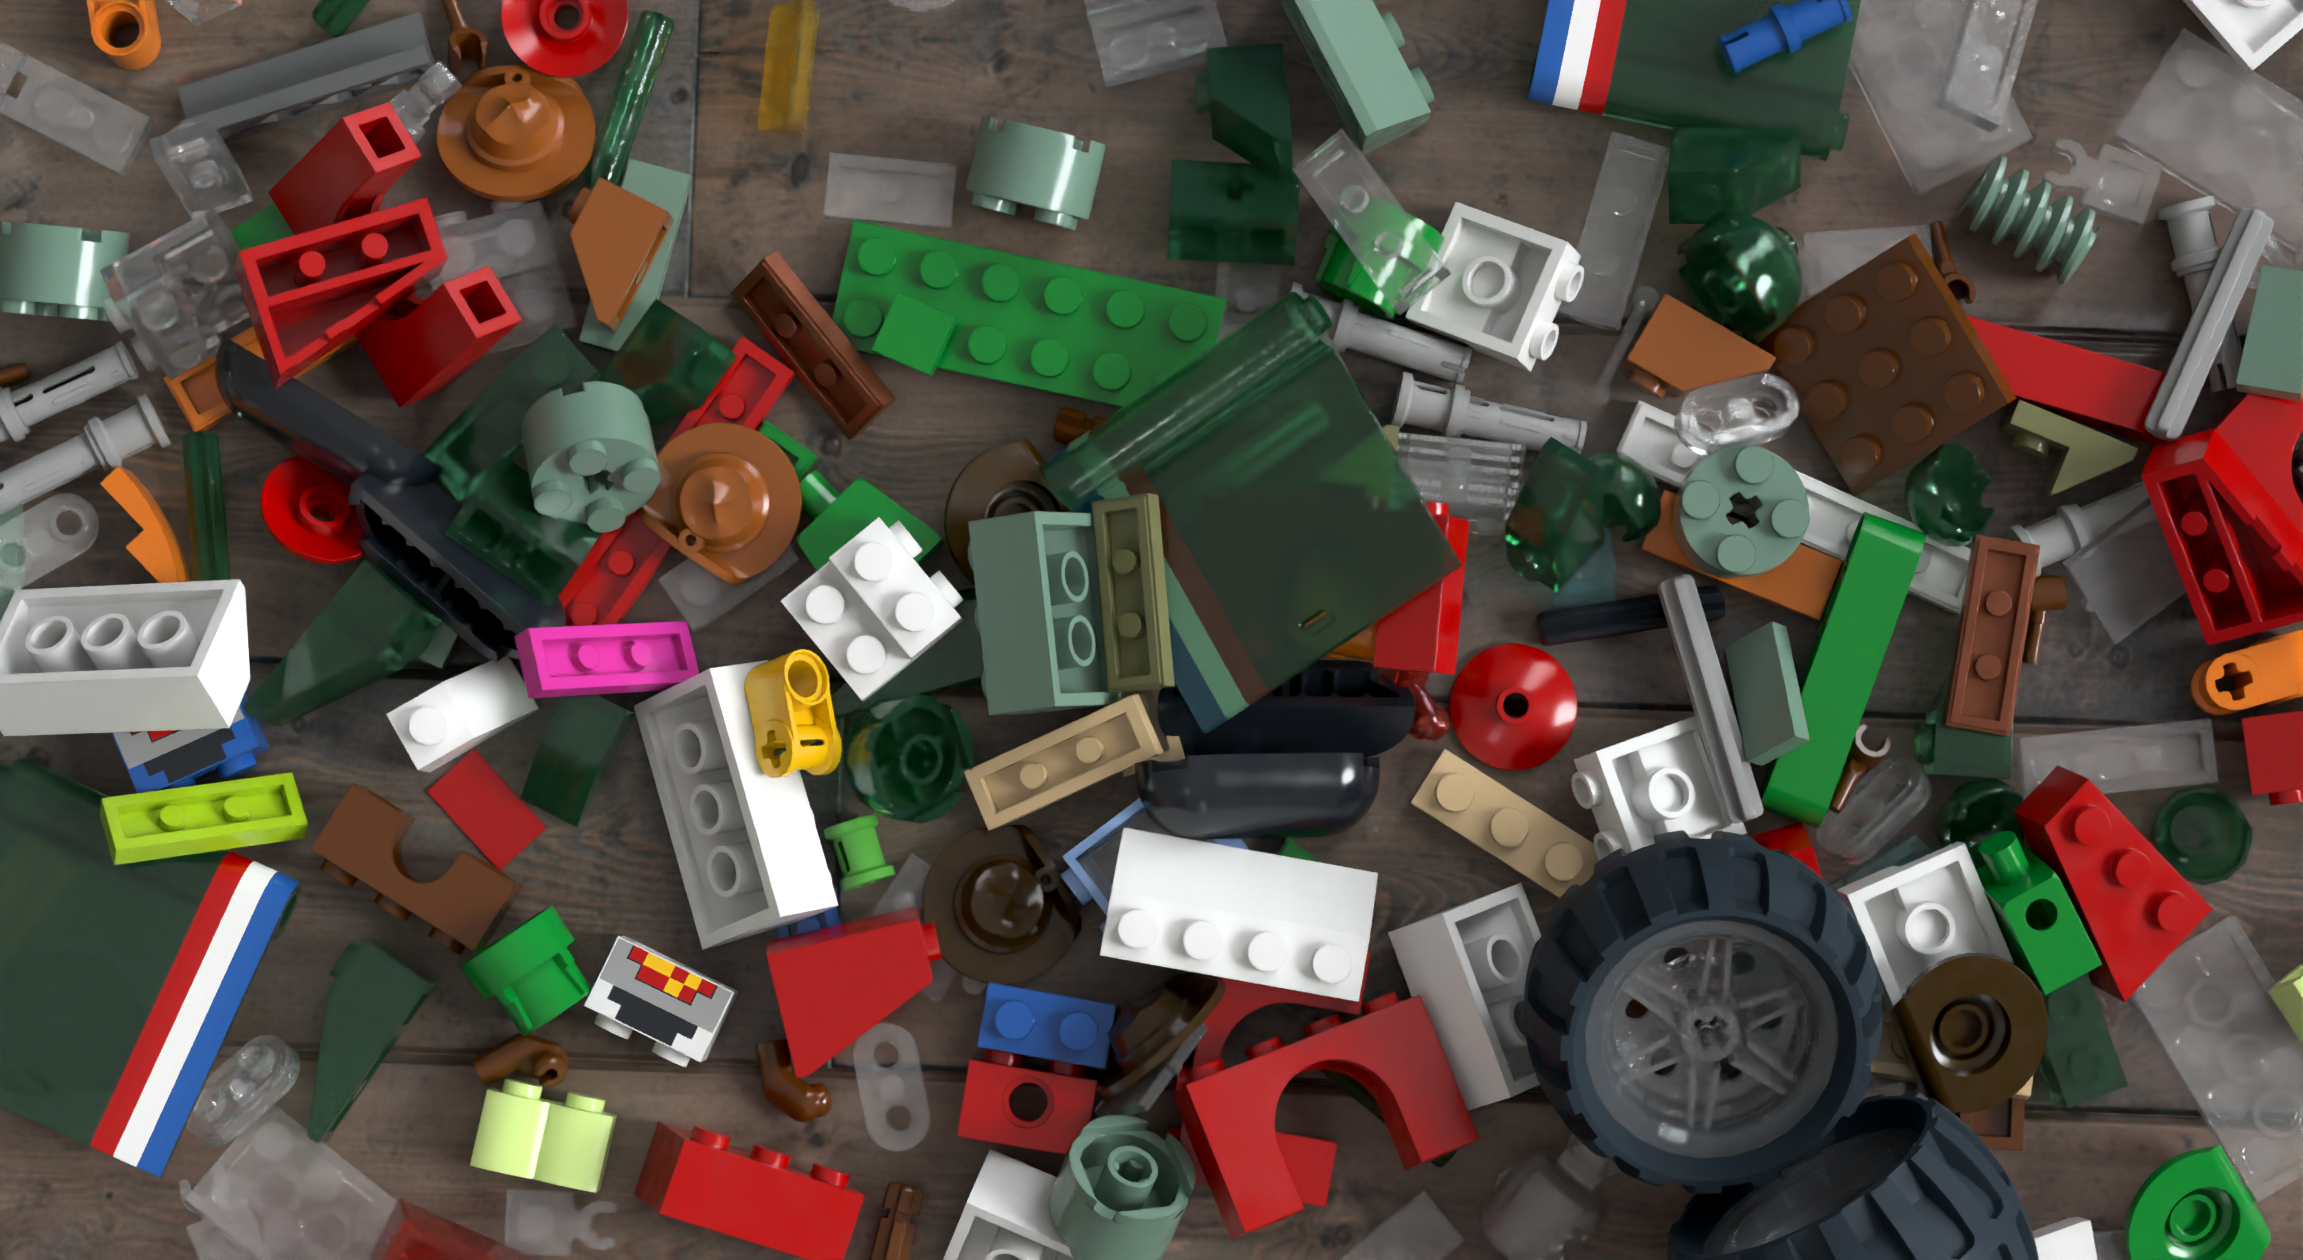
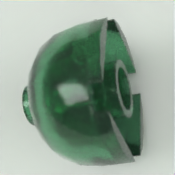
M1748 214L1721 216L1702 226L1678 246L1677 255L1685 253L1687 264L1679 269L1680 278L1693 303L1704 316L1721 326L1728 322L1735 329L1742 332L1739 334L1740 337L1752 344L1761 342L1783 324L1796 310L1802 294V268L1798 257L1797 244L1792 236L1783 228L1774 227L1771 223Z
M906 693L875 701L855 719L846 736L842 758L845 777L862 804L874 813L888 819L923 824L942 818L959 803L965 790L958 789L962 782L964 769L972 770L974 753L970 731L959 711L950 704H942L931 696Z

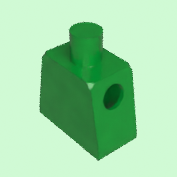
M817 470L811 472L800 482L802 510L813 522L795 540L816 571L830 561V556L878 517L888 528L898 520L923 550L913 558L920 567L945 544L936 531L861 477L856 479L842 494Z
M2003 831L1986 838L1979 847L1986 865L1978 868L1976 871L2014 963L2012 964L2026 973L2045 996L2102 965L2056 872L2027 846H2021L2014 832Z

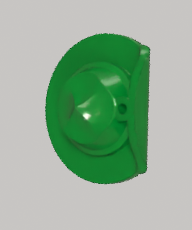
M2221 1145L2182 1153L2155 1170L2135 1195L2127 1214L2124 1232L2128 1260H2260L2271 1239L2266 1221Z

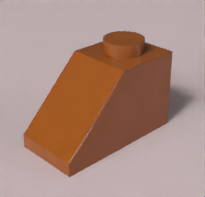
M599 177L593 190L584 187L578 194L570 210L568 221L574 224L570 236L597 320L606 329L617 333L674 220L668 211Z
M1665 293L1621 367L1632 373L1628 381L1644 393L1657 399H1662L1665 392L1674 398H1679L1761 377L1771 368L1776 357Z

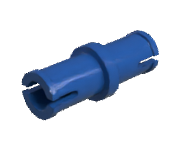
M1800 0L1787 7L1780 2L1768 8L1769 15L1726 35L1718 36V42L1727 64L1730 65L1731 71L1736 74L1741 72V69L1780 51L1785 50L1788 54L1800 50L1802 48V41L1843 22L1851 21L1852 14L1847 0Z

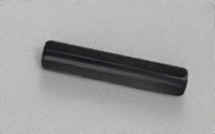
M1718 585L1698 587L1697 591L1706 620L1713 621L1723 618L1726 612V605L1721 587ZM1659 594L1544 611L1537 615L1536 619L1539 640L1544 646L1668 628Z

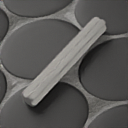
M2243 208L2237 213L2144 421V428L2159 439L2176 441L2180 438L2274 228V220L2265 215V212L2261 210Z
M1683 574L1663 580L1658 584L1657 591L1726 819L1729 823H1741L1755 819L1763 814V805L1750 762H1747L1743 739L1694 578L1690 574Z

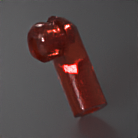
M1398 670L1394 683L1401 689L1407 686L1415 702L1414 722L1408 734L1418 740L1437 741L1441 739L1449 729V715L1446 710L1437 708L1425 688L1430 673Z

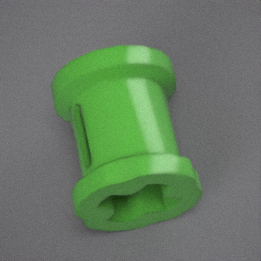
M876 814L855 818L823 830L826 840L833 843L843 875V879L838 882L841 892L870 885L896 875L894 866L887 865L875 830V827L879 824Z

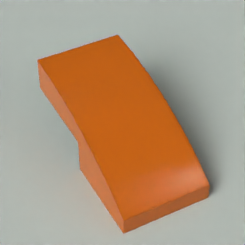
M118 466L100 484L144 529L125 548L159 583L190 582L182 549L162 509L133 472Z

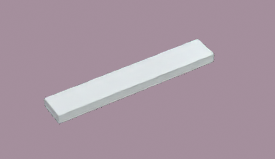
M1639 400L1612 457V461L1678 490L1686 475L1705 458L1722 449L1740 445ZM1796 471L1807 493L1810 523L1800 544L1839 559L1843 564L1855 529L1864 512L1926 533L1924 547L1907 593L1960 616L1970 548ZM1732 498L1729 499L1733 506L1729 513L1748 521L1747 518L1753 513L1750 505L1747 502L1738 505Z

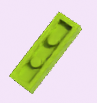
M292 772L101 798L99 812L113 865L305 838L308 825Z

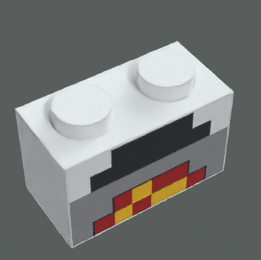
M618 936L584 1006L598 1012L594 1023L599 1027L625 1039H629L632 1031L635 1030L656 1041L651 1050L652 1052L675 1064L686 1067L690 1058L699 1062L707 1060L740 991L627 936Z

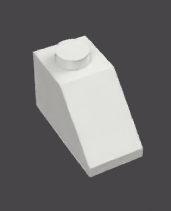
M503 657L499 661L491 660L443 681L386 715L417 770L430 773L535 713L540 708L534 698H528L525 682L512 659Z

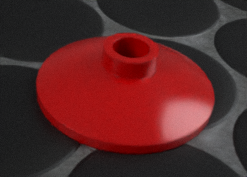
M503 0L501 7L504 35L517 57L533 70L558 78L586 75L607 63L621 46L629 20L627 0ZM564 9H574L579 13V21L571 29H562L557 26V16Z
M299 455L283 461L272 470L262 488L260 512L268 532L283 548L303 559L324 564L349 562L366 554L358 542L364 534L357 519L355 505H348L350 486ZM313 516H322L329 522L317 520Z
M1501 644L1480 652L1460 671L1450 695V719L1458 740L1477 760L1501 770H1525L1548 761L1566 744L1576 721V693L1565 669L1548 653L1525 644ZM1510 694L1521 695L1527 703V710L1520 718L1508 716L1503 709L1504 699Z

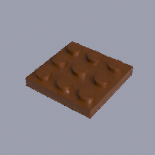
M1916 233L1906 237L1755 333L1765 351L1776 357L1773 363L1853 496L2017 399Z

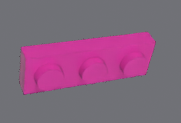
M687 621L528 628L515 636L528 698L664 691L699 674Z

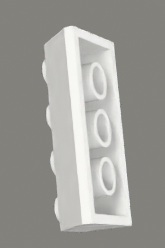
M240 579L15 590L0 621V731L3 736L230 728L250 681L245 587Z
M768 660L707 669L634 705L702 950L797 923L838 906L832 877L824 857L815 825L814 814L810 808L800 770H794L787 777L771 778L763 773L756 759L755 736L750 709L745 696L744 682L747 673L753 667L768 662ZM775 750L774 754L780 756L786 750Z
M1123 827L1100 955L1359 1002L1370 939L1378 873Z

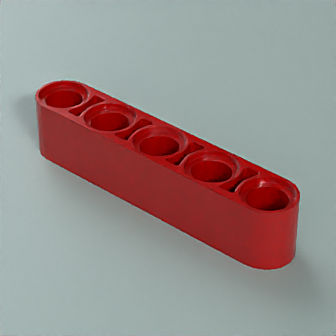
M1966 315L2017 399L2010 402L2011 404L2020 399L2073 422L2152 444L2168 441L2153 436L2144 428V421L2163 381L2165 372Z

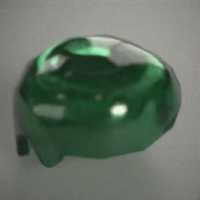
M1956 443L1941 444L1923 457L1905 479L1904 498L1914 524L1928 538L1946 547L1972 544L1973 536L1984 535L1988 525L1987 522L1995 514L1994 509L1984 508L1981 502L1982 494L1990 484L1991 477L1986 468L1969 450Z
M1607 450L1598 452L1587 458L1563 477L1568 494L1593 526L1599 530H1607L1618 525L1627 528L1626 534L1622 537L1624 542H1630L1648 535L1659 523L1662 514L1661 499L1653 475L1645 466L1622 451Z
M1983 779L1964 783L1957 787L1941 807L1936 819L1935 833L1941 848L1956 842L1965 843L1974 867L1977 870L1986 865L1979 850L1980 844L1991 835L2003 831H2011L2016 834L2020 845L2024 846V834L2014 814V811L2025 800L2024 797L2013 785L1997 779Z
M2197 785L2174 791L2155 809L2150 839L2155 849L2186 881L2198 885H2207L2228 880L2246 863L2253 840V830L2234 798L2224 791H2217L2213 787Z

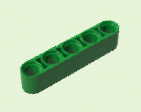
M1867 512L1862 514L1799 682L1810 741L1770 762L1759 793L1764 810L1802 822L1817 829L1822 824L1924 547L1926 533Z

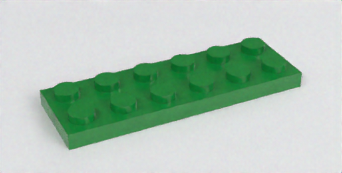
M854 220L832 320L859 353L888 359L874 353L871 349L898 291L951 314L958 319L936 367L937 370L1200 425L1226 308V298Z

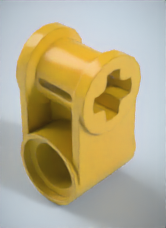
M796 650L757 665L747 673L744 682L745 696L749 705L755 736L756 759L763 773L771 778L787 777L794 770H806L812 775H828L836 769L840 762L842 742L836 727L829 689V674L821 658L810 650ZM816 740H822L823 745L811 746ZM775 750H786L780 756L774 754Z

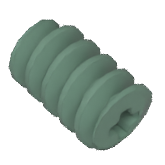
M1999 154L1985 167L1963 202L1957 216L1967 208L1971 209L1973 212L1969 230L1974 233L1989 221L1994 223L1991 243L1995 246L1999 245L2011 234L2016 236L2013 256L2017 259L2021 258L2033 247L2037 249L2038 255L2035 270L2039 272L2043 271L2054 261L2059 262L2060 268L2057 283L2063 285L2075 273L2101 229L2100 226L2092 231L2095 211L2086 207L2070 218L2073 198L2064 194L2049 205L2051 184L2042 181L2027 192L2029 171L2021 167L2005 179L2007 158Z

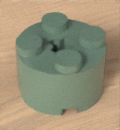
M982 115L965 186V191L974 193L971 205L1015 216L1017 204L1036 208L1033 220L1076 230L1079 218L1089 220L1105 154V144L1091 140L1087 153L1082 151L1084 141L1075 139L1073 135L1004 119L1000 132L996 131L999 120L991 116Z
M0 221V312L119 322L120 310H124L130 233L108 230L100 232L78 227Z
M602 381L583 382L584 391L563 396L562 388L551 391L538 399L529 408L521 423L522 445L534 507L543 515H548L553 519L569 524L588 525L595 532L605 533L617 530L623 526L627 515L638 510L653 496L661 483L650 422L644 411L643 403L633 391L621 385Z
M1760 446L1729 447L1708 456L1683 479L1673 504L1672 530L1677 545L1684 556L1699 570L1731 580L1755 578L1783 563L1797 549L1810 523L1808 497L1799 475L1784 459ZM1732 498L1738 505L1745 502L1750 505L1753 513L1747 518L1751 526L1750 529L1743 522L1732 525L1728 521L1726 514L1733 509L1729 499Z
M1129 1115L1100 1117L1090 1121L1081 1130L1080 1135L1072 1142L1049 1197V1211L1052 1222L1060 1236L1070 1245V1253L1075 1260H1158L1165 1254L1190 1201L1196 1182V1173L1192 1159L1180 1141L1167 1133L1164 1140L1162 1137L1146 1129L1149 1124L1148 1121Z

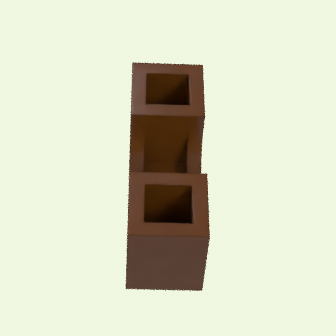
M351 783L310 848L325 858L320 868L350 887H353L357 879L379 891L374 902L404 921L408 920L411 913L433 925L428 936L459 955L462 954L466 946L473 951L484 949L524 885L471 852L460 851L450 869L439 879L427 883L419 881L406 870L401 857L402 842L416 818L367 787Z

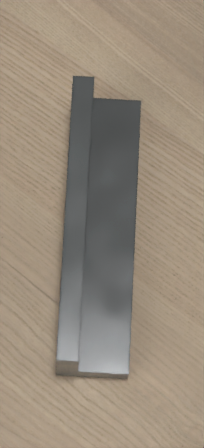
M416 12L178 87L177 91L186 119L179 122L184 139L201 152L439 77L441 74L423 16Z

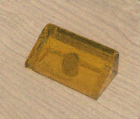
M795 0L776 5L771 10L758 116V128L763 132L803 136V132L806 133L820 16L813 0Z

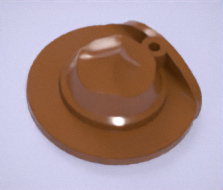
M504 65L479 70L470 74L463 81L441 112L437 125L436 139L439 155L445 169L463 188L490 200L523 202L539 199L562 189L583 171L595 147L596 125L592 108L582 88L572 78L551 77L539 73L526 65Z
M710 423L681 433L671 440L657 455L661 483L653 496L640 507V518L646 526L681 553L725 582L737 585L747 582L754 575H758L771 567L789 548L801 519V487L791 461L784 451L769 437L750 427L739 424Z

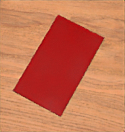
M475 749L471 750L427 791L499 871L547 828Z

